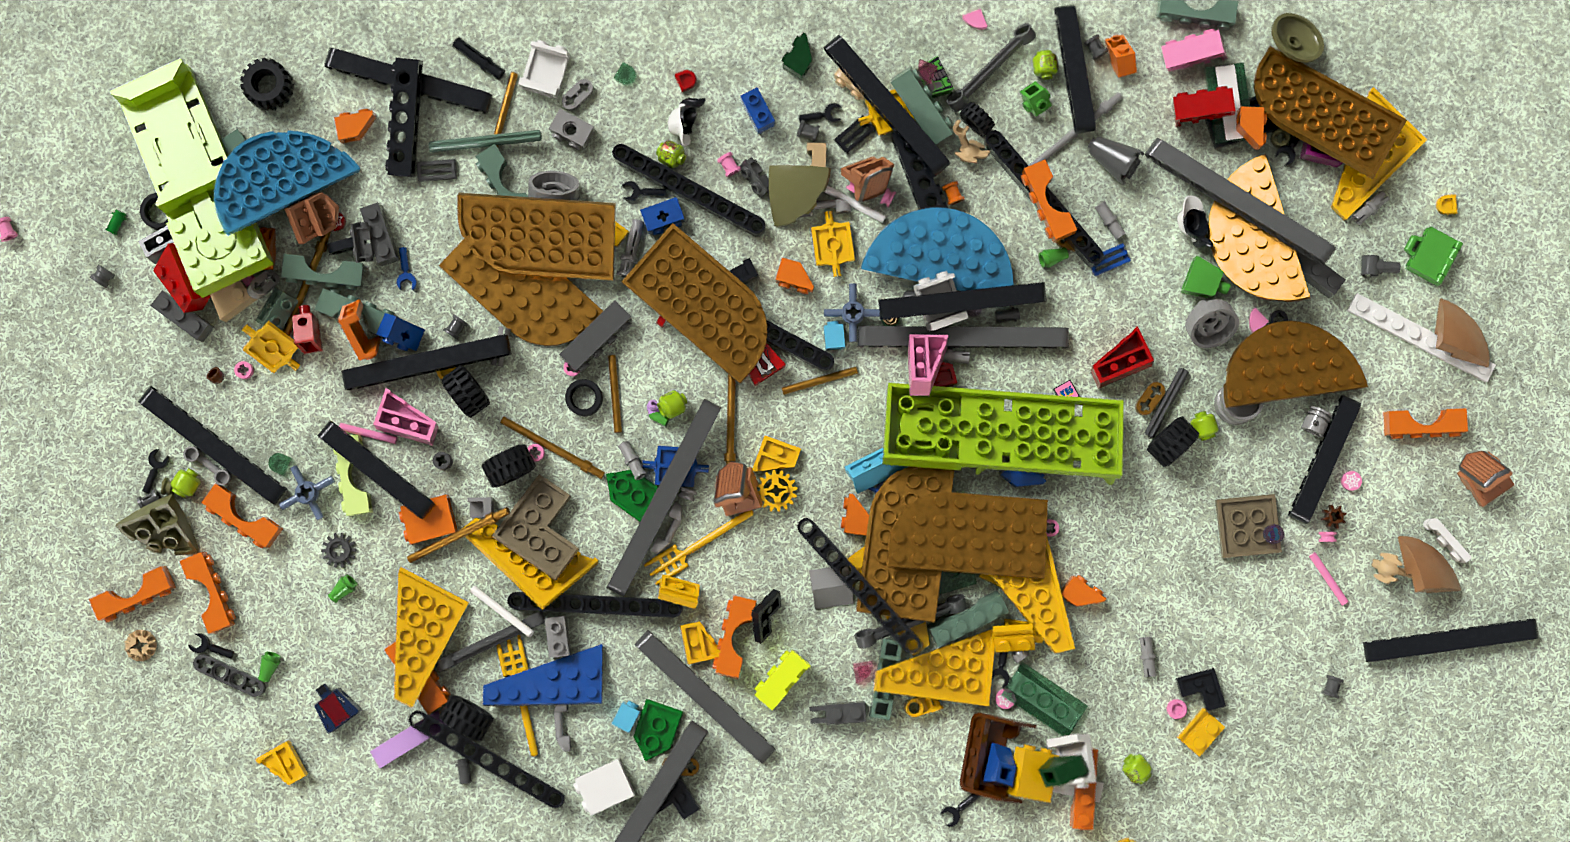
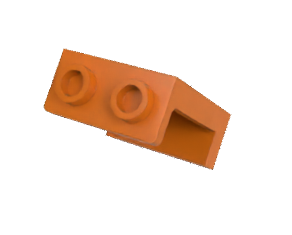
M360 299L342 306L338 319L359 361L374 358L378 353L381 341L379 336L368 339L359 322L364 306Z
M445 494L430 498L435 505L424 519L419 518L405 506H400L399 517L401 522L405 524L404 537L406 542L409 541L410 545H414L430 539L451 535L458 531L449 495Z

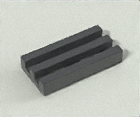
M455 159L417 162L418 182L457 179ZM451 164V168L421 170L422 166ZM452 172V174L422 176V174Z

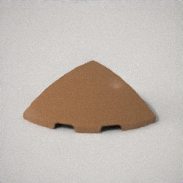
M1441 298L1435 327V334L1437 335L1436 349L1451 353L1453 358L1489 367L1488 345L1478 324L1462 308Z
M1398 537L1406 575L1412 576L1415 593L1461 591L1453 568L1438 550L1414 537Z

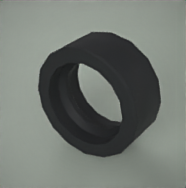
M157 193L148 195L142 201L140 216L147 226L160 230L167 226L168 219L165 222L156 223L149 216L151 205L159 198Z
M579 379L571 383L567 388L565 401L569 410L576 415L585 417L593 415L600 409L603 395L599 386L593 381ZM579 387H589L595 393V402L588 409H580L573 403V393Z

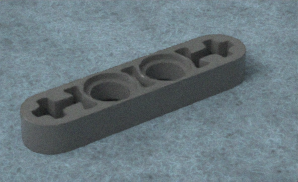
M198 655L193 661V666L198 672L250 696H261L266 690L265 682L210 655ZM205 658V662L207 664L213 665L212 668L207 666H203L201 668L199 660H203ZM220 665L226 669L223 677H219L216 674V669ZM236 674H241L244 678L241 685H237L234 682ZM258 682V687L261 688V690L256 691L254 693V688L251 686H246V684L250 683L254 685Z

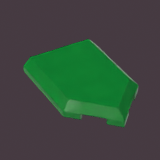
M631 470L606 474L610 501L641 522L658 487L645 477L635 480Z
M646 699L633 735L645 761L671 749L684 711Z

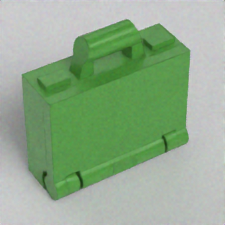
M1432 226L1426 228L1422 237L1411 235L1404 250L1411 258L1407 261L1405 269L1439 286L1444 281L1463 243ZM1418 241L1419 243H1418V245H1417L1415 251H1412L1414 245H1415L1416 242Z

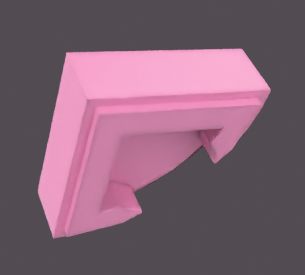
M981 9L962 16L964 22L974 28H987Z
M1256 307L1249 316V328L1253 333L1269 322Z

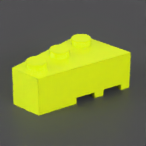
M793 649L790 652L786 650L779 658L782 662L778 667L773 665L768 671V679L765 682L761 680L754 688L757 691L754 696L771 710L778 705L802 674L811 666Z

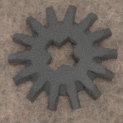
M334 533V539L328 536L327 539L330 542H323V545L327 547L326 549H321V552H326L327 554L323 556V559H330L327 562L328 565L335 562V568H337L338 563L343 568L345 561L348 565L351 564L348 559L349 557L355 559L351 551H357V549H351L355 541L349 543L348 541L351 538L349 535L344 539V533H341L340 538ZM338 545H342V549H345L344 553H340V556H337V553L334 551V547L337 548Z

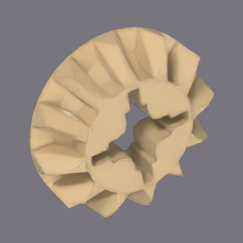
M136 630L129 634L127 640L124 641V650L127 652L128 657L135 661L148 660L154 655L157 648L155 637L146 630ZM138 640H140V643H147V645L142 647V651L139 648H133L138 644Z

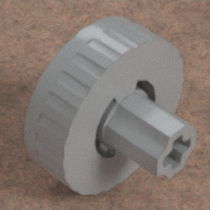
M539 172L529 179L528 197L578 201L579 181L576 177L566 172Z
M1221 299L1202 300L1194 306V309L1188 315L1185 329L1196 346L1213 348L1224 344L1233 337L1239 327V318L1227 301Z

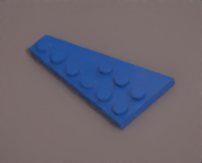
M601 644L483 685V706L602 704L603 645Z

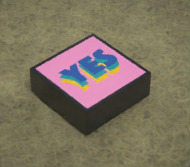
M1071 380L1053 389L1055 395L1080 397Z

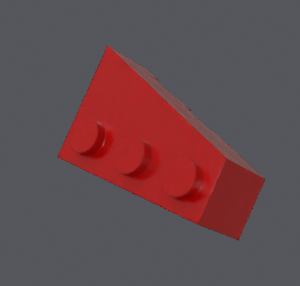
M1227 86L1217 87L1214 91L1201 89L1196 91L1195 94L1189 95L1188 92H1182L1173 97L1176 127H1181L1183 122L1192 121V124H1195L1203 119L1210 118V120L1235 115L1233 88H1228Z
M168 243L153 272L184 313L203 310L211 296L208 295L202 298L193 290L175 244Z
M1138 326L1092 366L1090 372L1098 389L1152 367L1154 359Z

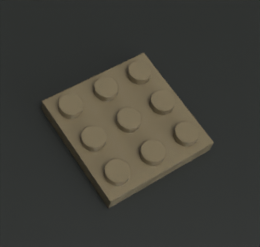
M1275 494L1215 500L1222 558L1282 553ZM1271 526H1275L1278 529L1279 539L1276 541L1269 540L1270 537L1267 536L1270 528L1271 539H1274Z

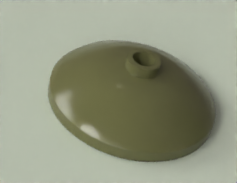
M1294 13L1282 14L1274 20L1271 27L1272 37L1277 48L1285 56L1303 63L1313 62L1321 56L1324 50V41L1321 33L1312 22Z

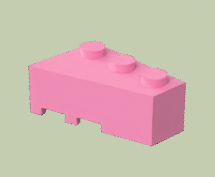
M1209 29L1199 36L1192 34L1184 37L1185 40L1166 42V45L1161 46L1166 69L1174 71L1193 67L1194 64L1201 62L1207 64L1210 63V60L1219 57L1222 60L1227 59L1223 38L1219 30Z
M909 334L908 367L910 395L930 396L947 350L949 335Z
M385 389L373 424L375 428L386 433L433 446L439 429L437 423L418 409L409 405L402 398L393 394L389 389Z

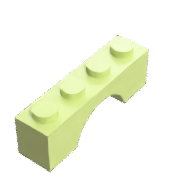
M352 435L355 440L363 445L362 436ZM333 449L338 459L336 471L337 474H340L341 479L338 486L340 493H343L344 501L341 502L343 513H346V516L373 513L370 493L360 490L353 482L352 468L354 465Z

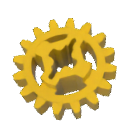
M773 470L772 475L766 472V478L760 477L759 479L762 483L757 485V488H760L758 493L764 502L763 508L770 506L771 512L774 508H777V511L780 512V507L787 510L786 504L793 505L794 503L791 498H797V495L793 494L797 487H792L795 480L789 481L790 474L783 476L782 470L779 474H776V471ZM778 478L783 479L788 486L781 485ZM772 479L770 487L763 489L766 482ZM774 486H778V489H786L779 492V496H775L771 492L767 493V491L773 490ZM789 493L788 498L781 503V497ZM764 496L772 497L774 504L768 502Z

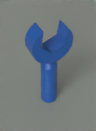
M401 247L399 248V255L403 273L397 278V286L401 290L402 282L409 280L412 282L413 291L417 286V280L415 276L408 273L407 248Z

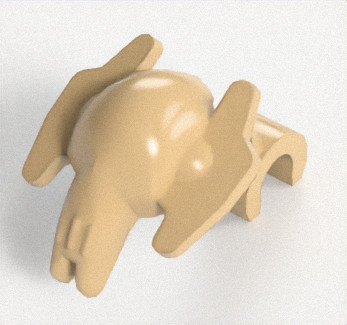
M957 120L953 126V131L958 135L961 147L960 152H955V155L961 161L978 163L976 159L987 158L990 151L980 150L985 149V146L971 139L968 141L966 133L969 127L961 128L959 126L961 121Z
M1380 553V556L1384 559L1381 561L1373 559L1371 565L1378 569L1379 573L1374 574V577L1386 584L1397 582L1398 579L1394 577L1395 575L1412 578L1411 575H1406L1405 568L1397 566L1403 565L1398 560L1397 555Z

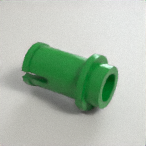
M116 209L115 212H112L113 216L105 229L114 235L118 234L123 221L127 219L125 218L126 213Z

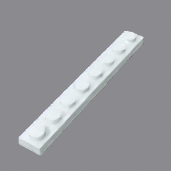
M1358 293L1355 294L1347 309L1348 312L1483 382H1488L1496 366L1490 361L1489 367H1484L1451 357V353L1436 349L1437 335L1434 332Z

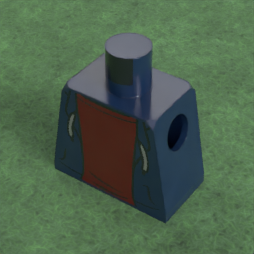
M325 683L316 689L322 700L314 706L328 734L334 732L362 711V708L341 688L331 692Z

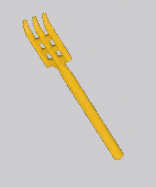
M753 510L741 513L693 543L684 551L677 550V546L674 544L653 557L644 566L646 567L659 560L661 566L652 571L650 576L665 570L667 576L673 577L688 567V563H685L687 555L694 553L753 516ZM672 551L676 554L674 558L670 555ZM664 556H667L669 560L666 563L662 559ZM678 560L682 564L680 567H678L675 563ZM672 565L675 569L672 572H670V570L668 569V566Z
M520 634L517 635L519 650L513 651L510 639L507 640L508 653L503 654L501 645H497L503 677L529 670ZM520 654L521 658L515 660L514 655ZM510 656L511 661L505 662L504 657ZM522 662L523 667L517 668L516 664ZM512 665L513 670L507 671L506 666ZM520 706L530 754L535 757L538 755V749L528 706Z

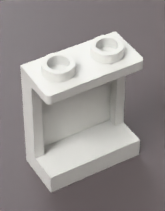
M537 40V42L531 41L530 55L523 78L520 77L518 85L520 89L557 99L570 54L566 51L565 47L559 45L555 47L548 46L547 42Z
M944 271L936 274L937 278L930 280L927 277L918 280L919 284L913 286L916 296L956 291L953 281L955 274ZM967 311L923 315L926 328L931 331L969 318Z
M1073 734L1047 740L1048 748H1056V755H1059V757L1082 754L1089 770L1088 774L1062 786H1054V788L1070 791L1074 790L1073 786L1087 788L1089 783L1096 782L1090 734Z
M620 758L575 778L574 788L577 794L581 793L584 800L582 801V806L585 812H589L590 815H594L635 795V791Z

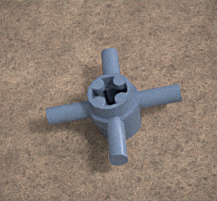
M855 283L849 284V302L842 309H824V317H842L849 324V342H857V324L864 317H880L879 309H864L857 302V284ZM856 308L858 314L855 315V318H851V314L847 313V311Z
M293 466L290 469L298 483L295 495L279 503L280 508L284 510L300 502L310 506L317 520L324 518L316 501L319 498L320 490L335 483L334 478L329 476L315 484L305 481L298 466ZM310 488L312 491L309 492V498L306 500L302 492L304 489Z

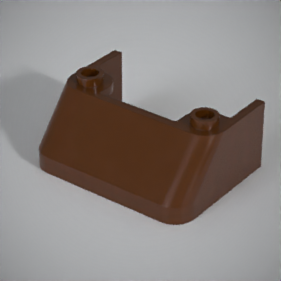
M975 713L971 718L960 776L961 788L964 791L997 801L1022 804L1023 800L1007 794L1008 787H999L983 781L991 744L996 743L1006 747L1007 738L1016 739L1020 734L1021 727L1036 729L1037 725L985 713Z

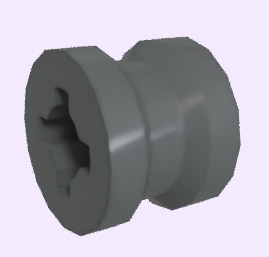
M98 264L96 267L97 271L91 274L90 278L107 288L109 285L108 281L113 279L115 274Z

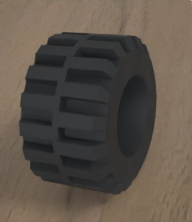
M262 58V61L254 60L255 63L253 65L249 63L247 65L249 68L242 71L245 75L240 77V81L243 83L240 84V87L243 90L244 96L257 108H262L266 111L269 108L272 111L277 110L276 106L284 107L282 103L290 101L287 97L293 95L291 89H294V84L291 82L293 79L289 72L273 59ZM268 75L275 76L276 85L274 89L268 93H259V81Z
M458 366L441 379L447 393L467 417L472 418L490 405L488 396L464 366Z
M1183 416L1178 417L1148 445L1147 451L1163 467L1169 466L1198 439L1199 432Z
M520 444L494 455L486 460L481 467L491 487L497 488L528 474L536 467V464L526 444Z
M457 695L450 696L439 715V718L445 725L475 741L483 740L494 721L492 715L486 710Z

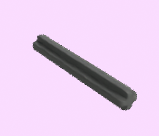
M1178 369L1145 431L1146 436L1154 438L1189 374V371L1186 369Z

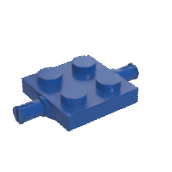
M658 446L655 461L643 460V464H650L642 465L643 468L654 469L655 485H660L679 447ZM695 458L681 487H694L697 472L709 473V469H701L709 468V465L698 464Z

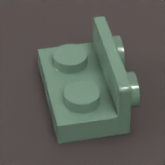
M274 288L255 321L263 326L270 321L282 330L296 307L298 300Z

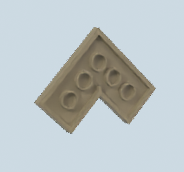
M539 474L510 511V514L507 515L492 535L493 539L556 581L579 551L576 545L549 528L570 500L571 495Z

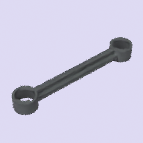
M1024 23L1017 27L1014 31L1015 37L961 90H956L947 97L946 102L952 111L959 112L963 110L969 103L968 98L1021 45H1027L1035 39L1036 33L1029 23Z
M963 594L952 595L944 603L938 604L936 618L948 613L957 614L967 609L965 596ZM902 618L909 628L927 622ZM903 625L896 626L894 632L903 631ZM881 626L875 629L860 630L854 636L858 648L864 649L875 645L877 640L890 636V633Z
M542 611L521 621L532 629L545 623V617ZM514 625L504 628L439 659L436 663L437 669L440 673L523 632Z

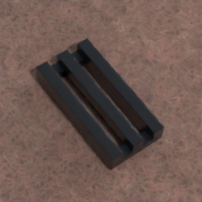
M857 119L834 139L835 143L847 155L875 131L871 123L862 125L842 143L840 140L859 124ZM866 127L869 128V130H867L862 136H860V137H859L855 142H853L848 148L845 147L851 140H853V139H854L859 133H861Z

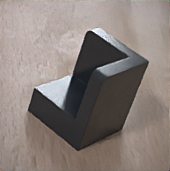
M750 258L744 260L743 264L730 270L744 284L758 278V273Z

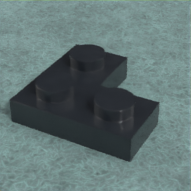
M773 589L752 610L754 640L757 643L762 644L772 633L771 617L782 607L781 595L778 590Z
M1214 668L1175 679L1181 698L1200 693L1206 712L1226 706Z
M680 776L656 814L674 804L682 819L685 820L700 810L701 807Z

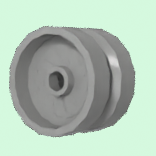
M1224 386L1218 390L1214 399L1217 415L1224 422L1232 425L1248 422L1256 417L1264 406V403L1225 408Z

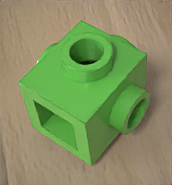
M1036 81L1020 91L1024 101L1022 105L1028 113L1031 112L1038 116L1052 106L1048 90Z

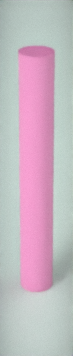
M344 423L339 425L340 428L348 433L393 444L397 442V436Z
M1317 553L1311 554L1309 556L1341 605L1348 603L1349 601Z

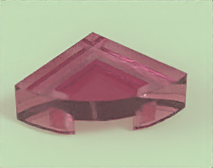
M920 59L918 71L922 76V80L930 85L938 66Z
M872 660L853 663L856 683L864 681L870 675L873 667Z

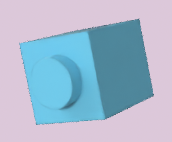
M839 321L827 322V325L823 327L825 351L845 349L843 324H839Z
M630 700L627 703L622 702L612 724L629 733L641 710L637 709L639 705Z

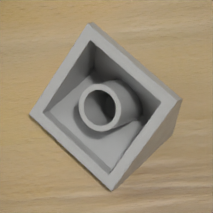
M848 566L843 568V576L850 575ZM831 567L809 570L815 609L854 604L852 591Z

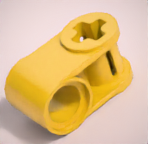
M921 697L911 698L904 705L905 712L912 717H918L944 708L939 700ZM913 702H916L919 706L916 713L909 711V705Z

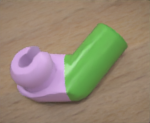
M650 400L647 404L649 418L663 426H667L670 419L661 415L656 400Z

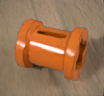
M958 181L951 182L942 187V190L946 192L949 206L965 200L959 191Z

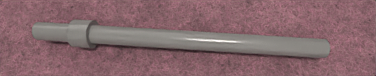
M1118 92L1108 101L1102 102L1099 108L1094 111L1095 120L1104 113L1107 114L1111 111L1112 107L1123 96ZM1074 128L1029 165L1049 159L1078 135L1075 134Z

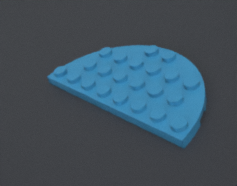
M288 130L287 132L274 133V131L256 135L235 147L219 169L214 188L215 210L219 222L227 236L358 173L360 167L346 152H341L332 146L331 142L312 134Z
M942 207L915 210L892 221L878 234L871 246H869L861 265L863 270L913 281L927 277L931 280L937 278L936 274L947 271L948 273L955 274L953 281L956 290L959 291L1013 285L1011 263L1003 244L996 234L974 216L955 209Z

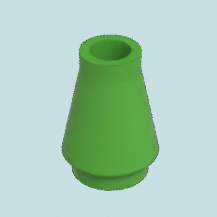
M1065 247L1044 249L1038 254V258L1043 268H1050L1064 259H1068L1069 254Z
M348 574L341 576L328 594V597L334 603H337L340 599L355 591L357 582Z
M266 651L261 656L259 680L263 682L270 681L281 662L279 660L280 655Z

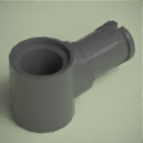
M1362 255L1361 276L1368 274L1370 277H1375L1382 273L1398 274L1401 264L1400 262L1384 261L1379 259L1380 256Z

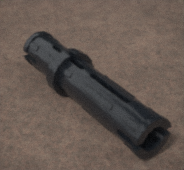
M460 37L456 38L453 42L452 47L479 65L481 70L487 71L497 80L504 76L506 70L495 64L492 58L486 57Z

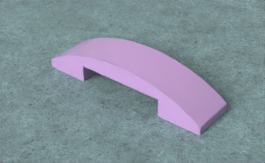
M436 711L429 715L432 718L443 723L439 718V711ZM422 719L421 721L415 723L414 725H416V726L421 725V724L423 723L424 719ZM433 724L430 727L432 735H436L441 731V727L438 724ZM410 726L370 751L379 768H382L430 737Z

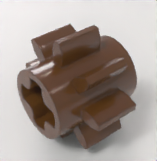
M1329 505V510H1322L1325 515L1321 520L1327 522L1326 527H1331L1333 524L1334 528L1337 529L1339 528L1338 523H1346L1343 519L1347 513L1341 511L1342 506H1337L1334 509L1333 505ZM1331 513H1336L1335 517L1337 520H1332L1333 516H1331Z

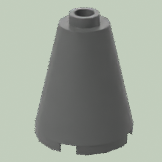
M1100 136L1093 138L1088 145L1089 153L1122 185L1126 184L1125 178L1130 179L1140 165L1141 160L1138 159L1139 156L1144 155V151Z

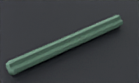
M540 130L430 141L429 151L441 152L488 147L494 144L498 146L542 140V133Z

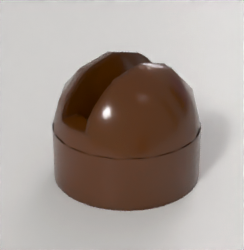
M214 367L208 372L206 378L211 383L220 384L224 380V374L218 367Z

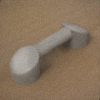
M839 199L816 201L817 205L814 208L835 207L837 214L851 212V205ZM813 210L809 214H803L801 217L813 216Z
M189 446L184 450L183 456L185 460L201 463L215 474L214 480L217 484L226 485L231 481V473L227 469H220L204 457L203 452L196 446Z
M677 502L674 503L669 513V516L674 519L664 539L658 537L651 549L656 554L664 550L671 543L681 523L682 506Z
M556 705L554 708L556 740L564 752L571 751L570 735L564 736L562 712H568V705Z

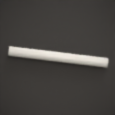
M827 185L824 193L849 203L851 207L881 223L884 222L886 216Z
M472 587L470 592L528 637L533 635L534 631L478 587Z

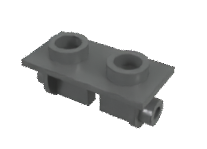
M752 157L748 160L745 159L740 165V172L751 184L753 192L758 194L761 199L766 192L769 193V178L766 174L761 177L758 175L763 172V169L756 159Z
M368 222L351 224L350 235L353 239V255L356 263L373 261V257H375L373 243H366V240L372 239L371 226L368 225Z

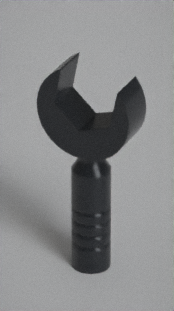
M831 103L826 106L823 113L814 112L798 115L799 122L802 120L805 122L819 120L825 117L828 122L837 123L841 118H833L831 111L833 108H841V106L837 103Z
M1295 136L1291 138L1289 146H1282L1275 153V158L1281 152L1288 155L1289 161L1284 166L1290 165L1295 160L1296 153L1293 148L1296 147L1300 140Z
M627 181L622 185V187L630 186L633 189L632 196L624 197L627 201L636 200L640 194L644 196H666V189H640L638 184L633 181Z
M159 449L153 450L148 457L149 464L153 469L150 470L142 490L150 494L158 474L157 470L165 468L170 460L167 455L163 462H157L155 455Z
M202 633L195 634L201 638V646L195 648L190 644L188 645L194 653H202L209 649L213 653L230 659L234 655V651L215 644L210 645L209 638Z
M1000 652L999 668L992 671V680L997 675L1003 677L1004 683L1002 688L1009 683V674L1003 669L1006 665L1008 652Z
M972 793L959 803L957 808L952 806L943 808L940 815L947 811L953 815V821L946 826H955L960 820L959 812L964 811L969 805L979 799L980 796Z

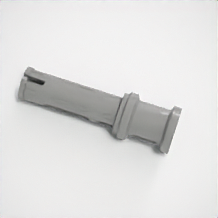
M632 220L625 254H622L620 258L622 262L620 270L617 271V275L625 278L634 268L635 263L638 262L636 253L645 223L641 220ZM635 232H636L634 244H633V246H632L633 239H634V235H635Z

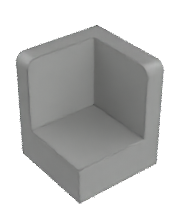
M468 498L471 518H485V515L494 512V498Z

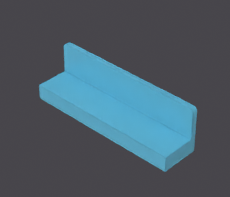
M883 448L844 468L854 483L855 491L859 494L887 480L891 475L908 466L882 465Z

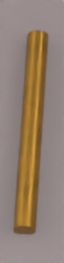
M515 72L510 73L494 134H502L518 74Z
M608 355L614 433L622 432L616 355Z
M855 366L781 388L783 395L855 375L858 374Z

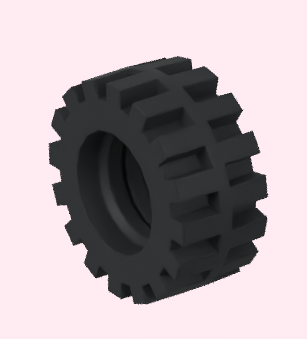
M969 102L959 114L964 123L981 137H984L995 126L989 114L974 102Z

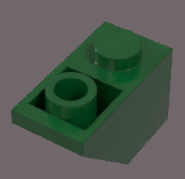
M804 32L800 37L797 36L792 43L793 49L790 53L787 51L782 58L783 69L800 80H803L812 66L808 38Z
M1082 754L1050 757L1038 769L1046 787L1062 786L1089 773Z

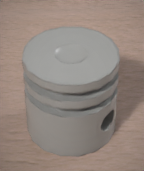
M1310 406L1309 415H1306L1301 429L1315 436L1323 437L1332 414L1321 408Z

